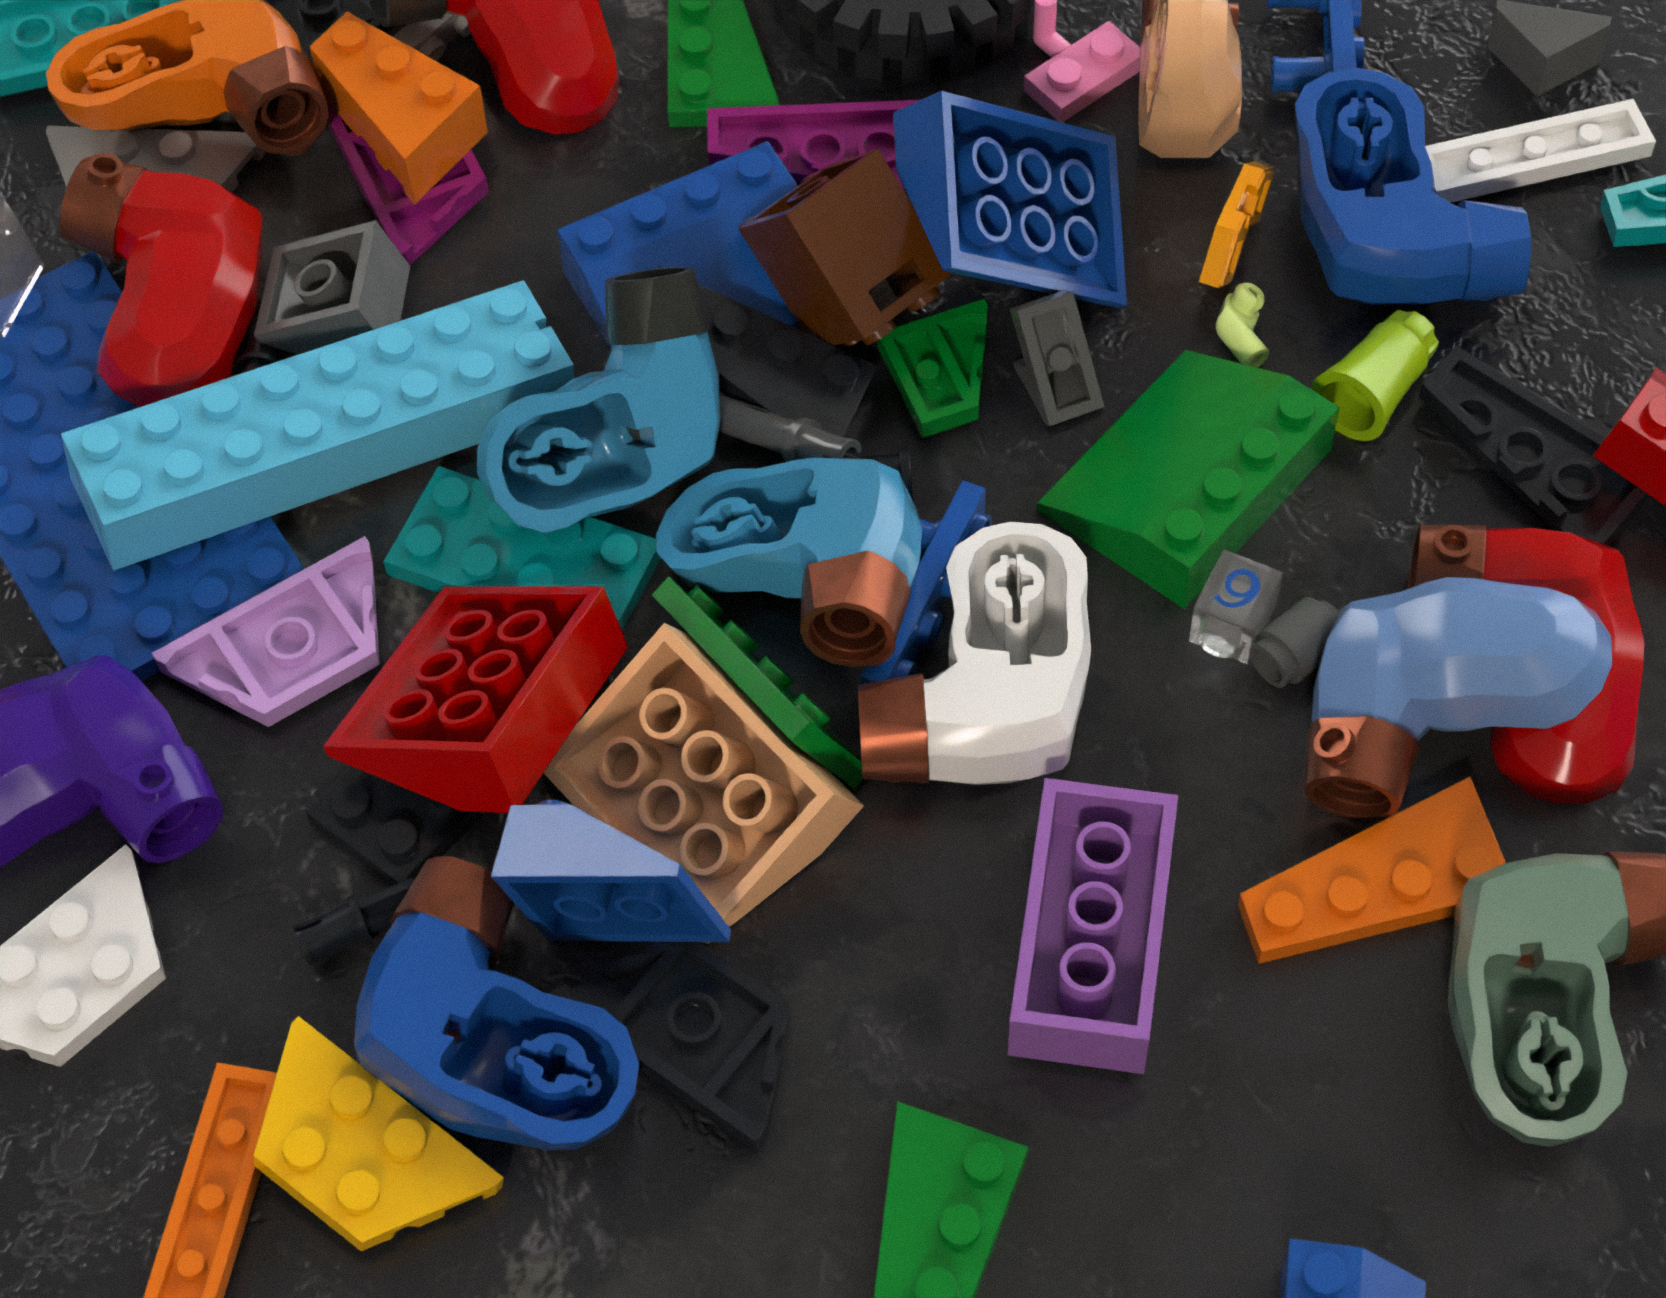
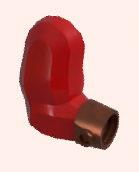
M98 153L82 159L71 175L64 194L59 223L61 235L65 239L117 263H121L123 259L127 261L125 288L107 325L98 350L97 373L115 395L138 407L230 378L234 357L254 317L258 302L263 254L262 215L259 209L212 180L184 173L151 172L146 167L122 163L117 156L109 153Z
M1419 525L1413 547L1408 589L1445 577L1477 578L1508 584L1550 588L1575 597L1597 613L1610 633L1612 642V666L1602 691L1576 718L1548 729L1493 726L1490 748L1498 770L1527 795L1554 804H1589L1618 791L1634 767L1638 703L1645 644L1641 624L1632 599L1623 555L1616 548L1569 532L1537 528H1486V525Z

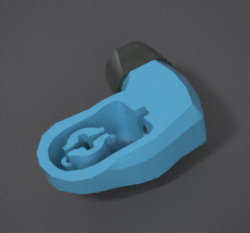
M658 268L621 274L606 279V343L612 345L604 371L589 372L574 378L554 392L523 397L510 403L489 420L477 448V474L486 495L517 525L547 533L567 528L584 518L628 508L647 500L667 487L708 466L714 459L720 426L719 374L707 333L711 328L695 268Z

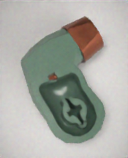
M1607 851L1601 855L1555 853L1502 864L1470 878L1463 888L1455 907L1453 951L1448 980V1009L1452 1028L1473 1095L1491 1122L1523 1143L1553 1147L1576 1140L1596 1130L1622 1103L1628 1072L1610 1014V988L1605 963L1612 962L1618 967L1666 956V854Z

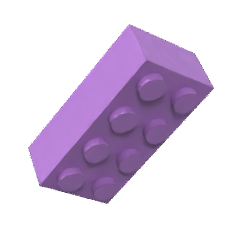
M1044 778L1009 1021V1056L1144 1074L1151 1032L1178 795Z

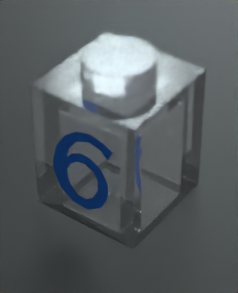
M1223 549L1194 606L1189 641L1200 645L1205 651L1216 657H1231L1248 664L1250 661L1249 650L1256 644L1257 634L1267 626L1277 606L1283 572Z

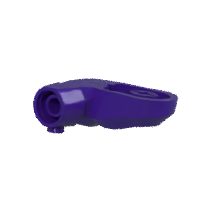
M96 655L53 674L26 680L0 690V868L44 837L72 826L90 815L99 806L101 813L147 862L162 863L178 859L204 844L217 830L224 816L223 804L199 755L190 746L184 745L167 710L141 680L110 656Z

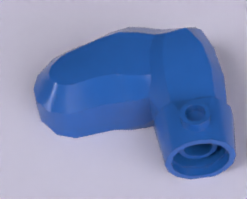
M1361 68L1330 71L1304 86L1295 103L1300 219L1316 251L1329 289L1335 295L1379 307L1418 306L1457 299L1459 302L1472 300L1488 301L1497 297L1520 295L1524 292L1529 276L1531 259V233L1528 214L1521 207L1466 200L1461 201L1458 206H1455L1435 194L1432 164L1425 147L1424 105L1412 87L1384 72Z

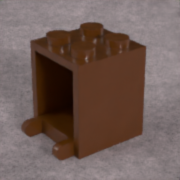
M878 148L828 164L819 171L809 174L801 180L800 185L758 215L748 218L738 226L741 236L749 245L802 331L831 345H837L842 350L860 340L865 345H870L889 334L896 327L892 318L906 308L909 312H913L933 301L940 294L936 286L953 274L943 271L912 203ZM884 279L886 280V282H884L882 285H880L878 288H876L869 294V290H871Z

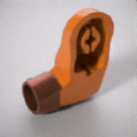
M183 0L168 4L120 24L97 28L76 36L56 52L46 72L48 90L61 112L70 122L91 130L132 131L159 126H191L210 122L224 112H229L257 147L268 153L297 156L309 150L314 141L325 130L329 117L327 101L316 68L308 56L303 53L297 33L276 9L263 0Z

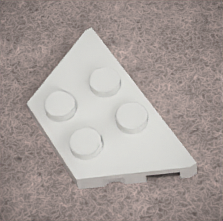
M126 844L0 946V1049H20L27 1052L33 1059L61 1067L166 979L160 952L153 934L154 927L149 907L145 901L139 878L138 862L132 850Z

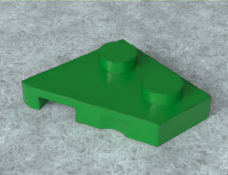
M985 299L895 327L889 334L878 340V349L922 438L976 421L979 418L988 305Z

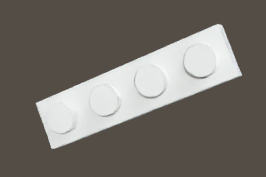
M1634 99L1425 147L1432 164L1435 194L1451 203L1651 157L1656 140Z

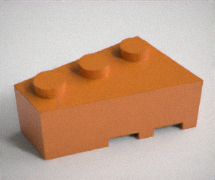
M348 11L310 46L313 63L326 100L357 137L362 136L373 149L376 160L385 171L390 170L404 187L406 196L414 205L488 133L480 85Z

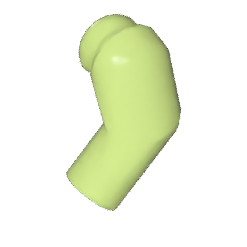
M1247 282L1237 285L1234 293H1229L1226 296L1215 326L1218 336L1241 364L1259 367L1268 358L1269 350L1253 330L1259 317V309L1265 303V297L1259 287Z

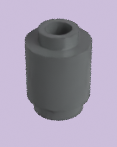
M1311 597L1300 599L1257 634L1256 644L1249 650L1250 659L1257 672L1268 683L1278 688H1283L1288 683H1300L1320 666L1326 640L1339 615L1338 610L1324 600L1318 601Z

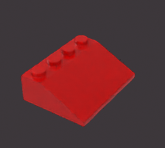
M444 586L323 745L327 756L459 811L509 813L511 805H522L628 648L604 586Z

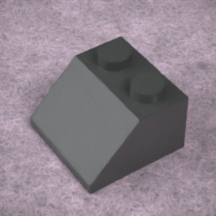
M376 220L276 246L272 252L254 337L261 344L299 355L401 320L411 266Z

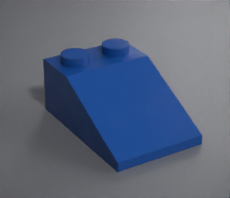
M543 800L538 805L510 806L491 877L548 941L729 942L732 930L679 863L571 804L558 800Z

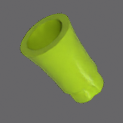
M1397 310L1382 323L1377 324L1344 358L1314 380L1311 390L1340 407L1336 431L1358 441L1374 440L1382 434L1395 408L1411 385L1424 372L1428 361L1438 347L1439 341L1434 334V326L1426 317L1416 311L1405 312Z

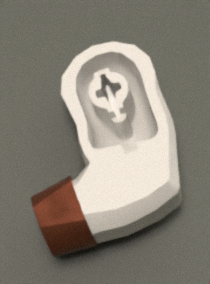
M1006 522L984 527L954 547L946 566L954 611L949 634V668L924 680L923 673L858 685L863 779L885 780L892 783H929V780L972 785L1006 784L1062 770L1069 762L1077 720L1084 699L1091 656L1087 610V557L1071 537L1043 524Z

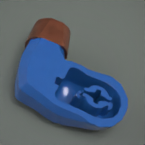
M437 856L428 859L390 920L392 926L371 958L356 1010L354 1046L358 1063L364 1070L382 1081L430 1118L450 1130L471 1136L544 1150L579 1149L613 1132L630 1107L636 1090L639 1062L627 1027L602 1007L544 993L518 978L489 970L499 958L514 902L491 877L492 872L486 868L450 856Z

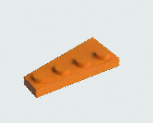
M1468 777L1240 893L1238 908L1256 958L1260 964L1455 916V907L1467 881L1474 876L1505 864L1506 861L1472 779Z

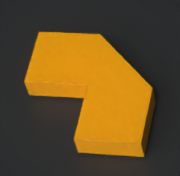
M1256 161L1243 165L1216 224L1199 279L1200 283L1220 288L1232 282L1250 225L1260 221L1275 172L1272 166Z

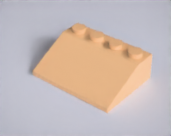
M665 623L575 725L544 771L549 780L575 807L679 863L729 927L819 857L864 807L825 766L794 744L689 634Z

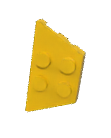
M298 1016L291 1023L253 1155L254 1166L360 1251L392 1239L399 1230L405 1227H420L444 1217L445 1210L481 1195L483 1199H486L498 1193L503 1186V1176L390 1087L364 1070L358 1062Z

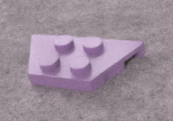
M365 536L152 652L157 667L161 673L267 727L380 665L374 561L369 541Z

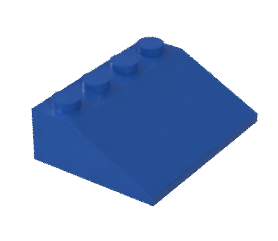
M939 91L893 113L896 171L943 271L1049 294L1068 290L1073 292L1077 300L1115 308L1127 306L1116 136L945 91Z
M768 141L557 229L564 275L605 342V280L621 274L657 269L658 266L663 268L693 267L695 268L700 285L796 329H800L801 327L738 230V226L742 222L761 213L797 187V184ZM607 343L608 347L611 350L612 345Z

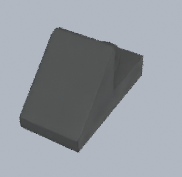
M1063 290L1011 308L1010 312L1023 354V358L1013 361L1014 368L1044 423L1052 426L1105 407L1073 292Z

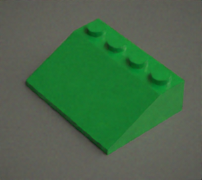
M1185 350L1038 501L1036 510L1185 609L1331 451L1340 407L1289 375Z

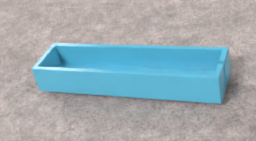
M522 280L61 433L71 481L114 571L480 443L487 424L492 417L510 403L523 397L558 390L574 379V365L552 327L546 328V317L527 284Z

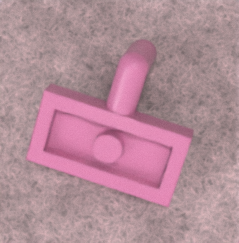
M1034 0L1033 40L1051 59L1024 76V92L1057 121H1066L1140 72V47L1110 21H1107L1071 45L1056 32L1057 0Z

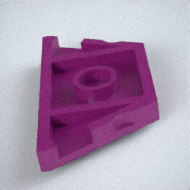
M327 101L329 113L327 124L375 220L409 265L418 259L489 193L486 176L472 150H470L414 205L406 196L404 187L390 170L385 171L376 160L373 149L362 136L357 137Z

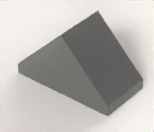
M1497 0L1487 47L1538 97L1600 64L1611 24V16Z

